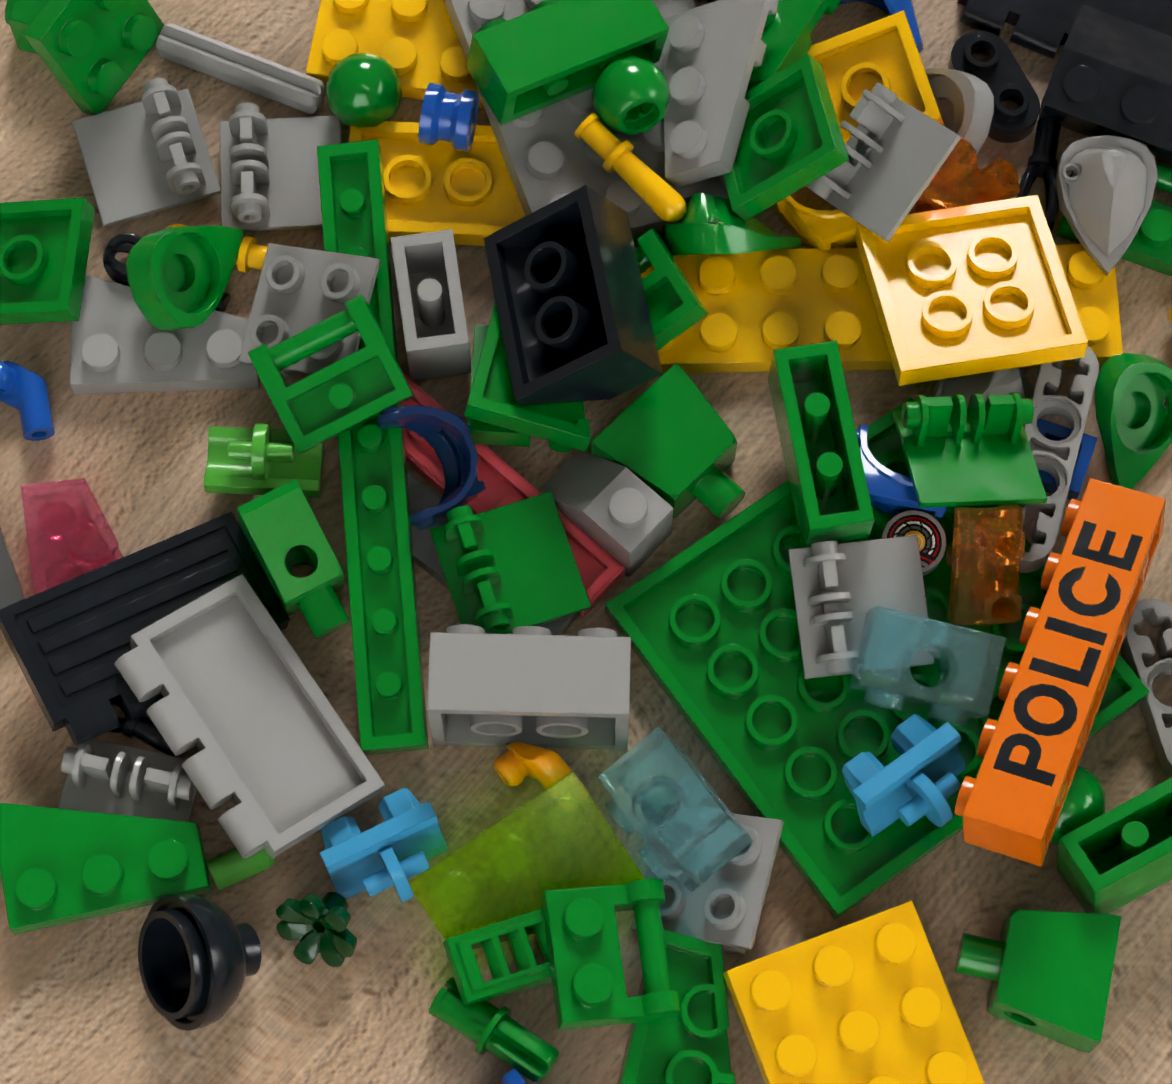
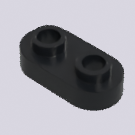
M973 31L961 36L952 48L948 69L972 74L988 84L994 95V114L988 137L1002 143H1015L1025 139L1031 134L1036 125L1040 111V101L1012 52L1000 37L987 31ZM981 53L987 55L990 60L980 62L974 59L972 54ZM1011 100L1017 103L1020 108L1009 110L1003 107L1000 102Z

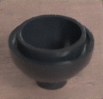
M173 894L161 897L150 909L141 928L138 943V962L144 989L154 1008L167 1021L180 1030L190 1031L203 1028L219 1020L237 1000L245 977L255 975L261 965V945L252 926L247 923L236 924L220 906L198 895Z

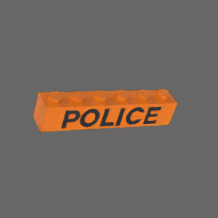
M1090 478L1082 501L1071 499L1061 529V535L1067 537L1062 553L1051 552L1046 562L1041 580V589L1047 591L1041 609L1031 606L1023 623L1020 644L1026 645L1020 664L1009 662L1001 681L998 698L1005 701L998 721L988 718L983 727L978 743L977 757L984 759L977 778L966 776L957 797L955 814L963 817L965 843L1040 867L1042 866L1162 536L1165 498Z

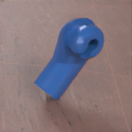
M0 361V401L19 410L24 439L40 441L53 436L55 431L45 380L17 363Z

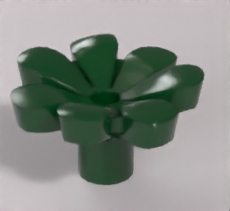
M328 892L322 900L318 896L309 893L300 901L289 898L276 909L277 916L282 919L276 926L277 931L283 939L299 940L294 949V956L302 963L312 964L317 954L321 953V957L326 964L332 967H339L343 964L345 957L353 955L357 945V938L346 928L351 918L347 911L348 903L342 895L336 892Z

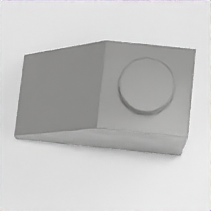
M578 450L538 490L541 494L551 491L556 507L626 568L625 575L628 578L672 532L674 508L627 467Z

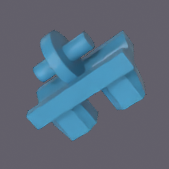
M913 714L898 725L891 735L893 748L899 753L900 757L884 767L870 751L861 752L844 764L842 768L845 784L855 799L861 825L872 837L899 818L908 827L924 815L938 827H942L953 818L951 808L946 799L961 788V784L956 776L966 770V763L958 748L961 736L948 722L936 729L919 715Z
M402 788L383 797L377 806L384 822L361 833L354 817L342 816L326 824L321 829L325 850L319 853L336 892L345 899L364 890H367L371 897L393 886L400 901L403 903L414 897L407 879L430 869L427 860L449 850L430 802L427 801L420 804L407 788Z

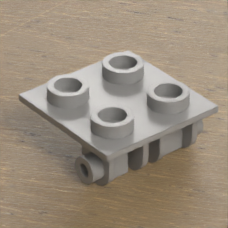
M155 78L144 85L145 93L141 97V102L72 121L104 227L221 194L188 88L177 91L174 86L168 84L165 78Z
M877 82L871 92L864 89L861 94L863 96L849 115L859 123L858 127L855 128L844 120L840 124L843 129L851 134L847 143H844L849 160L806 185V187L889 242L962 137L900 100L895 93Z
M245 102L236 105L235 113L229 117V121H220L222 226L244 230V232L323 228L317 146L341 144V121L338 117L331 115L266 119L263 114L259 113V106L254 103Z
M269 243L241 347L242 353L238 362L253 365L248 355L249 351L264 343L270 348L343 311L346 309L345 302L360 294H363L369 305L381 260L378 258ZM359 332L281 371L283 377L291 378L292 371L313 374L358 351L361 339Z
M917 535L838 544L837 541L813 543L811 547L788 550L805 679L934 664Z
M93 738L77 745L75 748L68 746L64 752L61 771L68 774L58 809L190 822L198 790L182 767V764L187 759Z
M664 804L644 879L655 878L663 881L666 900L663 905H660L663 929L706 942L722 945V952L732 956L744 957L746 949L752 950L756 941L755 935L761 911L766 901V891L770 885V876L776 852L779 850V840L784 822L778 819ZM633 917L630 929L636 931L635 918Z

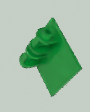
M1010 392L1008 395H988L985 405L982 394L973 393L966 408L965 398L962 394H953L952 398L951 396L925 397V395H916L913 402H904L902 410L894 411L893 418L919 507L1046 503L1047 496L1023 424H1031L1033 421L1034 408L1032 400L1030 398L1021 399L1018 392Z
M551 491L479 514H473L470 506H459L447 512V524L429 529L460 624L482 627L485 629V634H512V630L517 627L537 626L591 608Z

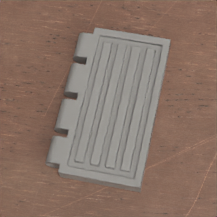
M243 574L131 635L129 645L132 650L123 654L115 662V666L139 702H144L159 693L163 695L164 698L151 705L146 712L174 755H180L195 746L199 749V752L188 758L182 764V767L211 810L216 809L230 800L236 805L222 814L218 821L243 859L251 857L262 849H265L270 858L273 859L321 830L326 824L344 816L377 796L385 786Z

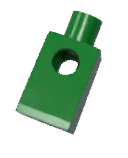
M677 363L591 441L592 455L627 467L674 508L673 518L681 514L697 498L719 520H722L739 505L746 494L725 473L735 461L737 440L734 434Z
M294 479L238 507L240 528L287 615L290 616L301 611L316 639L325 637L347 625L350 619L336 595L338 591L344 588V573L297 480ZM304 564L311 566L314 571L308 577L298 578L293 576L290 570L297 565Z
M1011 910L1003 922L1000 940L967 933L962 934L955 972L992 980L987 1012L991 1015L1076 1050L1090 1053L1101 1042L1122 916L1099 913Z

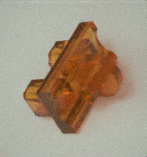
M961 138L916 202L915 213L1012 199L1020 192L1017 169L1013 164L1000 157L993 160L982 170L979 169L976 150L969 141Z
M1010 504L992 508H955L953 544L946 548V563L952 566L949 620L956 626L1015 623L1021 619L1022 597L1019 595L1020 560L1025 552L1026 534L1022 532L1023 508L1019 505Z

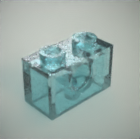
M875 606L866 613L858 648L859 658L855 661L849 687L866 691L865 703L903 711L904 702L908 701L930 707L928 718L967 727L969 717L980 718L989 715L1006 638ZM918 651L932 654L939 662L941 673L939 680L933 687L922 686L912 677L910 663Z
M659 726L598 776L613 797L605 804L607 810L626 833L631 835L637 830L646 843L638 852L648 867L663 882L672 875L688 890L693 892L753 842L686 751ZM677 805L674 813L668 819L663 821L666 813L672 807Z

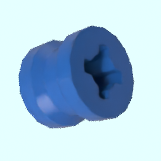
M429 83L420 114L419 142L434 145L439 140L451 142L456 150L469 152L478 119L479 92L465 89L460 94L447 92L441 84Z

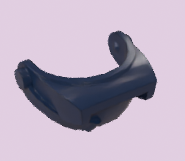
M417 405L394 406L380 412V416L377 418L379 429L401 427L419 434L434 448L443 465L445 489L439 504L436 507L421 510L410 515L408 519L411 526L416 525L418 530L435 526L437 524L436 518L446 515L448 511L456 507L466 505L486 489L484 481H478L477 478L478 455L471 438L470 426L464 423L463 417L439 408Z

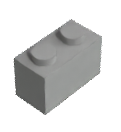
M453 229L390 237L410 379L416 381L471 373L470 346Z

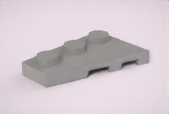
M718 0L663 18L669 27L663 48V74L667 79L670 93V101L664 117L665 178L676 188L732 171L750 103L745 99V94L753 66H761L767 45L761 40L767 16L776 14L779 0Z
M85 275L79 321H71L70 387L73 394L260 389V378L254 366L238 362L242 353L241 347L249 319L214 310L203 324L194 328H185L178 331L158 330L146 320L138 308L129 286Z

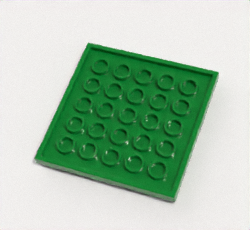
M910 397L904 402H913L914 399ZM901 403L868 426V448L880 464L892 472L911 477L893 418L894 411L902 410L903 403ZM788 480L605 603V613L623 637H631V648L756 815L784 822L779 840L780 847L835 920L963 830V817L955 814L959 789L946 799L951 808L953 818L942 827L934 825L925 815L909 827L899 818L872 837L861 825L856 802L845 784L842 768L844 764L861 752L870 751L884 767L896 760L900 755L893 748L891 735L898 725L913 714H917L936 729L948 722L960 734L961 742L958 743V748L966 763V770L957 775L956 778L961 785L966 776L977 778L984 759L977 757V748L983 727L988 718L998 721L1005 701L999 700L998 696L1004 672L1009 662L1020 664L1026 645L1020 644V635L1025 617L1031 606L1041 609L1047 591L1041 589V580L1046 564L1036 571L1020 573L1006 568L998 560L994 550V539L1002 508L999 505L948 507L943 518L934 517L941 524L945 532L946 550L938 566L932 572L923 576L934 664L811 679L804 678L788 553L789 549L802 547ZM872 507L875 521L869 540H876L881 538L887 523L896 515L890 513L880 514ZM1020 532L1017 537H1014L1018 541L1017 549L1022 552H1029L1032 545ZM1118 654L1088 740L1142 702L1150 692L1120 654Z

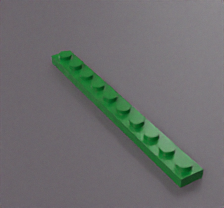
M377 139L317 146L324 251L378 258L381 260L369 306L398 363L382 152L379 141ZM362 338L360 339L358 350L366 347ZM380 414L338 435L360 748L365 756L429 749L412 530L408 519L410 516L404 429L401 427L379 429L377 418Z

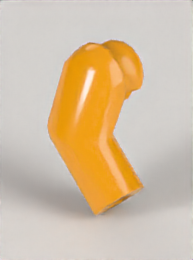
M518 740L506 745V752L494 760L493 769L507 786H518L527 776L535 779L542 784L565 813L579 805L590 793L556 751Z

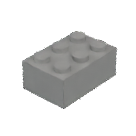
M468 624L449 626L446 628V633L430 632L427 714L433 745L505 747L519 740L543 748L627 750L630 709L631 637H617L616 631L607 628L582 629L578 632V636L551 635L549 629L538 626L517 627L512 630V634H485L484 628Z

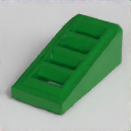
M543 908L447 938L443 942L463 1006L552 983ZM535 934L544 960L543 964L537 965L527 935ZM508 941L518 972L510 974L500 942ZM483 947L493 980L483 981L473 949Z

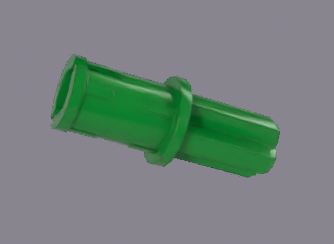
M454 977L447 980L445 987L448 989L442 987L429 1008V1014L439 1018L476 1043L475 1051L480 1055L489 1051L533 1082H540L547 1077L559 1055L556 1048L511 1019L512 1010L506 1006L498 1009L487 1001L463 1006Z

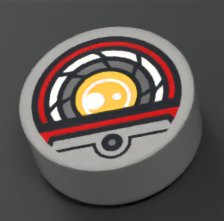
M916 510L901 512L887 523L880 539L917 535L922 574L925 576L938 566L945 553V532L941 524L933 516L925 512Z

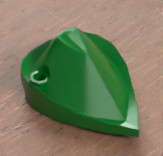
M705 193L692 194L687 204L685 216L677 224L663 225V237L674 257L704 254H738L801 246V237L778 236L754 217L745 221L732 211L729 199Z
M225 226L168 227L142 237L130 250L126 261V270L134 301L146 320L156 329L166 331L194 328L203 324L220 303L238 256L244 230Z
M1134 353L1113 355L1101 367L1096 381V419L1112 484L1132 489L1148 473L1172 443V369L1164 362L1149 355Z

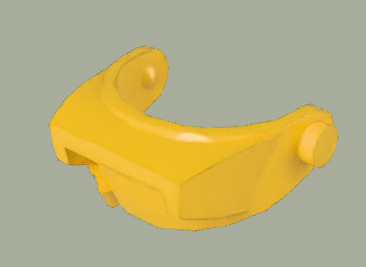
M790 195L773 205L785 226L796 237H801V242L811 248L827 251L831 248H851L857 245L855 240L857 221L839 209L831 211L815 210L799 204Z

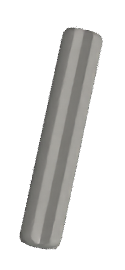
M173 23L164 25L157 38L156 47L159 56L308 114L316 113L325 96L324 83L322 80Z

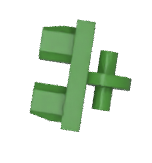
M256 423L254 428L209 426L208 457L203 484L205 492L264 495L296 479L305 497L320 498L324 443L303 454H298L287 431L271 429L269 424Z

